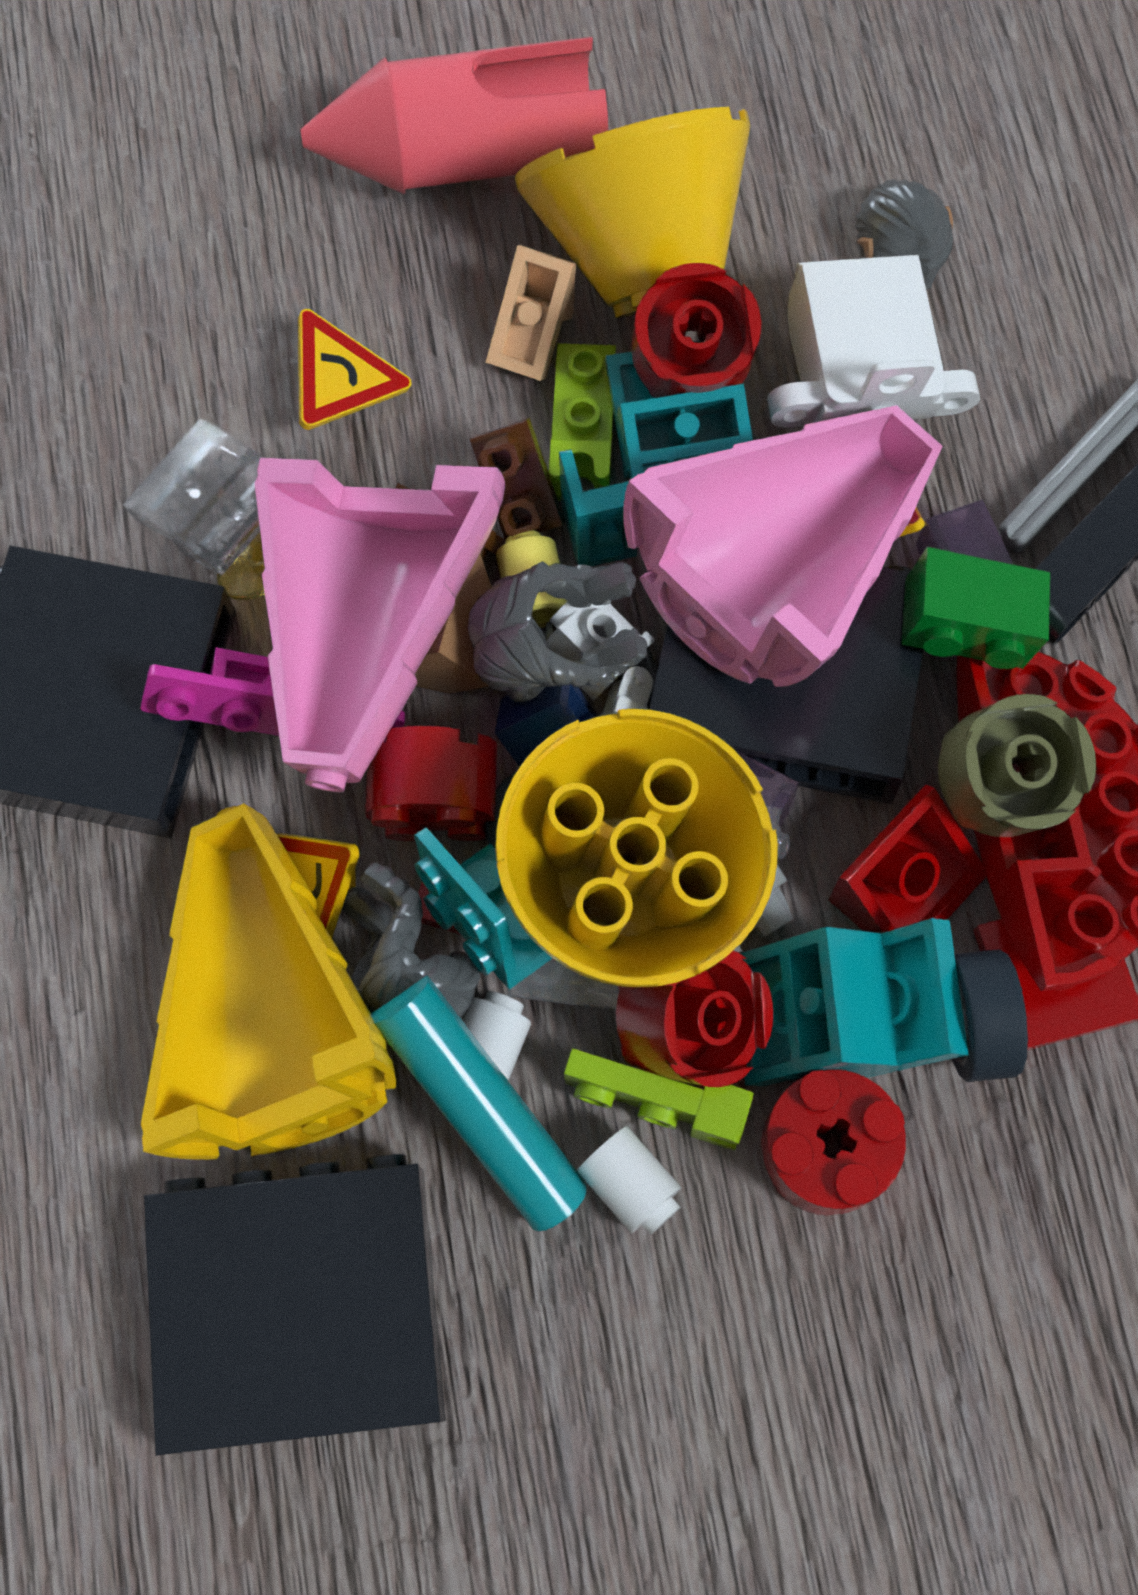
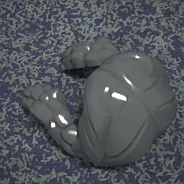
M542 561L523 572L506 576L496 581L492 588L478 597L469 615L468 632L473 647L474 668L478 677L493 690L507 692L511 700L526 702L535 698L544 687L566 686L569 684L573 687H584L585 685L607 686L614 680L613 675H622L628 666L639 664L642 658L647 656V641L639 636L637 628L619 631L615 637L604 640L598 647L594 646L583 653L582 658L578 662H574L561 657L546 647L545 635L531 616L538 592H546L555 598L565 599L570 606L576 608L590 607L591 604L595 606L608 605L613 600L623 599L625 596L630 597L636 583V578L631 572L632 567L623 562L614 563L607 567H593L589 565H576L572 567L558 563L548 566Z
M373 862L359 879L396 910L392 916L389 905L376 900L368 890L361 886L352 887L347 892L342 911L366 930L370 940L363 952V956L356 964L351 978L352 982L372 1014L428 975L455 1012L462 1018L472 1004L475 989L480 980V971L471 962L466 952L463 951L451 952L449 956L432 955L423 960H420L414 954L415 943L422 927V900L418 892L412 889L405 879L398 878L390 867Z

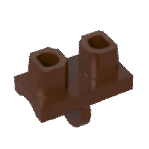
M530 417L498 429L473 435L469 439L479 467H496L500 470L505 480L503 501L497 516L505 541L509 536L531 530L540 533L564 524L565 519L549 477V471Z

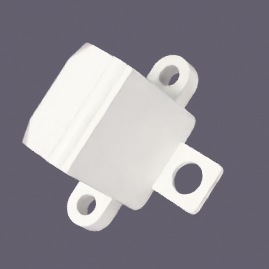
M919 255L801 262L796 264V278L789 293L787 317L790 339L801 382L784 384L768 394L767 401L773 425L782 428L804 427L805 424L896 405L913 420L927 419L933 416L962 413L978 404L980 394L976 376L972 371L943 370Z

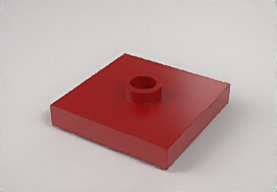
M1002 919L979 924L973 930L980 951L1002 950L1009 955L1016 968L1027 1016V1051L1138 1021V995L1125 959L1120 961L1118 966L1110 972L1088 982L1067 988L1041 991L1024 966Z

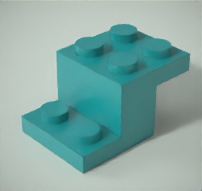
M698 340V341H693V342H695V343H701V342H704V341ZM632 351L606 355L605 364L624 479L630 478L631 480L638 474L644 473L650 467L731 449L734 444L753 441L744 384L726 386L709 392H689L653 398L636 372Z
M931 918L884 933L823 927L740 953L747 958L743 960L750 966L753 972H760L769 986L773 1002L771 1036L766 1048H757L753 1057L746 1065L753 1067L744 1077L745 1085L768 1086L802 1078L818 1070H845L870 1078L969 1055L949 920Z

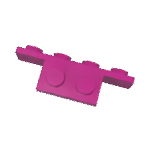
M216 647L210 674L156 664L149 666L141 701L142 711L159 714L164 718L175 721L192 720L225 726L236 732L253 731L279 736L268 657ZM401 710L391 729L404 727V711Z

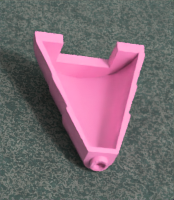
M896 405L805 424L802 431L734 444L731 449L650 467L644 473L638 474L629 480L624 499L623 519L628 548L632 549L639 547L641 557L647 569V572L640 576L639 579L665 622L690 649L710 665L735 679L749 684L758 677L772 680L775 687L796 684L815 672L840 648L866 592L878 578L893 542L897 540L909 523L943 446Z
M260 458L257 469L258 476L254 484L265 566L262 580L273 650L268 654L282 759L285 764L306 774V785L324 791L344 792L346 783H357L362 779L417 685L415 673L451 614L455 605V598L494 527L505 491V480L500 470L496 467L436 465L431 490L343 486L318 460Z

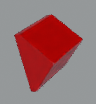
M925 785L838 878L828 901L862 931L884 933L931 918L947 920L984 880L986 873L982 862L936 789Z

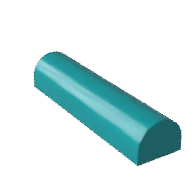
M428 975L371 1014L374 1024L380 1030L387 1043L534 1231H545L558 1225L579 1207L587 1191L585 1181Z

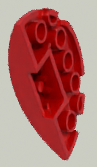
M1038 651L1023 669L1017 667L999 669L989 666L982 660L957 656L959 722L966 716L1010 696L1035 694L1045 696L1057 702L1058 704L1055 705L1069 715L1070 718L1076 717L1090 735L1096 757L1095 779L1089 793L1084 794V797L1075 809L1076 811L1066 821L1049 828L1013 837H994L974 830L984 870L996 906L1012 943L1039 989L1046 991L1088 982L1116 968L1120 961L1128 957L1138 947V724L1114 700L1117 690L1116 686L1081 660L1064 664ZM1017 763L1012 764L1014 771L1019 772Z

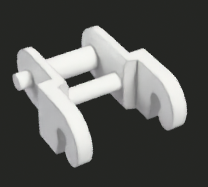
M639 666L626 670L622 679L615 682L610 688L600 716L617 714L619 709L647 710V703L653 687L651 674Z

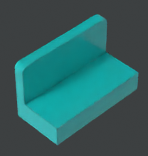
M572 449L559 452L561 506L577 565L596 566L637 556V548H628L624 529V499L629 481L583 491Z

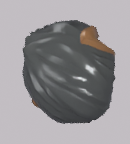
M886 180L883 184L877 185L875 189L871 190L870 195L861 204V210L855 216L858 219L855 228L859 231L856 243L864 249L866 258L919 255L926 290L930 289L938 271L947 261L952 251L953 218L950 207L944 206L938 194L932 189H927L918 182Z

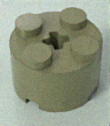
M1035 694L1010 696L963 718L945 734L938 762L940 787L948 806L952 810L954 819L967 829H974L994 837L1018 836L1049 828L1066 821L1076 811L1075 809L1081 802L1084 794L1089 793L1095 779L1096 757L1094 746L1084 725L1076 717L1070 718L1069 715L1055 705L1058 704L1057 702L1045 696ZM1017 763L1019 772L1014 771L1012 764Z

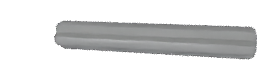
M1138 379L1000 524L997 537L1011 551H1023L1137 430Z

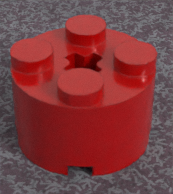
M708 263L682 264L665 271L642 297L635 315L632 358L639 378L648 388L653 398L689 392L702 393L714 391L722 387L742 384L746 379L760 340L761 315L753 293L744 283L741 286L736 280L726 275V270ZM696 331L698 339L704 342H693L691 337L685 336L686 332Z
M406 726L390 729L386 736V742L381 744L367 768L365 817L371 821L372 825L385 827V838L396 841H415L414 835L424 828L435 831H448V838L458 841L486 839L485 821H495L496 741L489 736L478 733L477 745L460 742V729L450 727Z
M732 951L726 958L710 969L680 982L654 987L618 986L616 1025L621 1041L622 1056L630 1065L668 1079L706 1087H724L738 1082L753 1068L746 1065L753 1057L756 1049H765L771 1036L773 1002L766 980L760 972H753L750 966L743 960L747 959L736 951Z
M845 1070L813 1071L794 1082L785 1090L766 1119L761 1137V1149L766 1170L779 1194L801 1210L823 1216L855 1211L879 1197L897 1177L906 1151L904 1115L891 1097L879 1085L865 1076ZM830 1129L838 1131L841 1134L840 1143L847 1148V1151L841 1150L834 1158L827 1157L823 1154L825 1142L817 1137V1134L825 1135Z

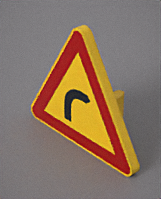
M303 309L298 316L299 424L302 428L306 430L314 429L406 393L409 390L412 382L406 374L311 309Z
M276 833L317 901L316 914L332 938L347 892L352 887H356L355 868L359 859L357 845L294 834Z

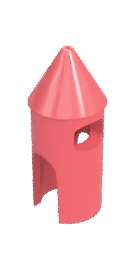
M583 37L388 62L386 57H384L300 129L303 148L401 194H405L407 189L515 176L520 169L530 162L559 148H563L565 157L593 150L595 145L592 136L609 131L605 89L589 90L588 62L590 51H592L593 38Z

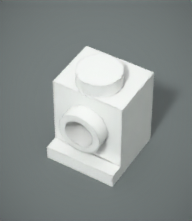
M567 601L549 620L557 629L546 641V647L563 658L578 662L582 658L583 653L594 646L598 647L604 640L615 637L619 631L624 629L631 630L633 627L611 604L602 606L591 604L590 607L576 608L570 606ZM647 631L642 635L639 634V636L647 641V648L655 640ZM613 675L614 680L609 685H611L620 675ZM585 685L581 688L594 701L609 685L603 687Z

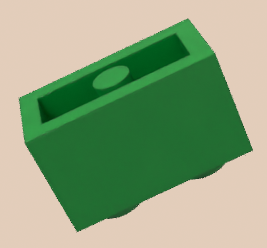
M927 547L905 578L901 644L922 648L934 656L947 657L957 655L985 661L994 668L1011 669L1017 667L1023 669L1049 640L1050 572Z

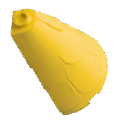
M244 803L239 806L225 808L218 812L216 817L200 823L190 830L169 932L173 943L156 1020L159 1027L141 1118L143 1130L142 1145L143 1152L169 1158L209 1160L219 1157L218 1147L220 1146L236 1151L250 1146L251 1156L304 1146L339 1134L370 1118L387 1103L385 1090L396 1088L394 1066L386 1050V1040L374 1024L370 1011L347 973V962L316 914L317 901L268 819Z

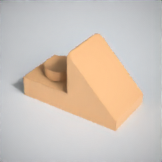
M517 245L486 363L539 381L546 379L562 321L572 319L574 313L576 263Z

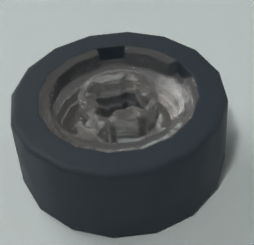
M999 949L955 954L969 1054L952 1059L958 1075L966 1082L1018 1076L1023 1072L1027 1060L1028 1030L1023 992L1015 966L1009 955Z

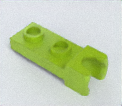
M557 343L549 477L558 501H561L559 452L572 449L579 477L590 480L594 489L610 486L613 406L605 358L606 355L616 354V345Z
M573 1048L564 1072L565 1084L576 1087L573 1096L581 1101L609 1109L612 1108L614 1100L639 1107L638 1118L670 1129H676L677 1122L680 1120L692 1124L690 1137L731 1150H736L737 1144L740 1143L754 1095L751 1091L733 1085L724 1087L704 1086L703 1089Z

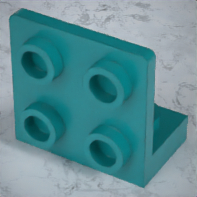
M427 828L414 835L420 861L415 863L414 866L417 874L429 891V894L423 898L424 903L432 917L444 930L454 926L466 940L463 942V948L467 956L484 976L494 972L510 990L552 959L530 938L514 916L500 883L496 849L491 843L459 864Z

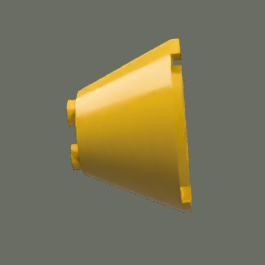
M713 107L669 114L593 135L595 145L593 150L565 157L563 148H559L530 162L515 175L519 193L573 262L576 263L577 267L609 307H613L615 318L635 315L637 307L648 289L655 283L658 277L673 267L688 263H708L725 269L751 126L748 112L745 109L738 111L740 120L732 119L729 107Z
M619 709L617 714L599 716L583 722H579V720L574 721L550 735L533 750L514 775L506 791L499 813L495 846L497 869L506 900L522 928L543 951L563 966L587 978L624 987H654L694 977L719 963L743 942L758 922L770 898L776 875L778 843L776 829H772L769 813L761 795L763 788L746 762L732 747L717 735L688 719L655 710Z

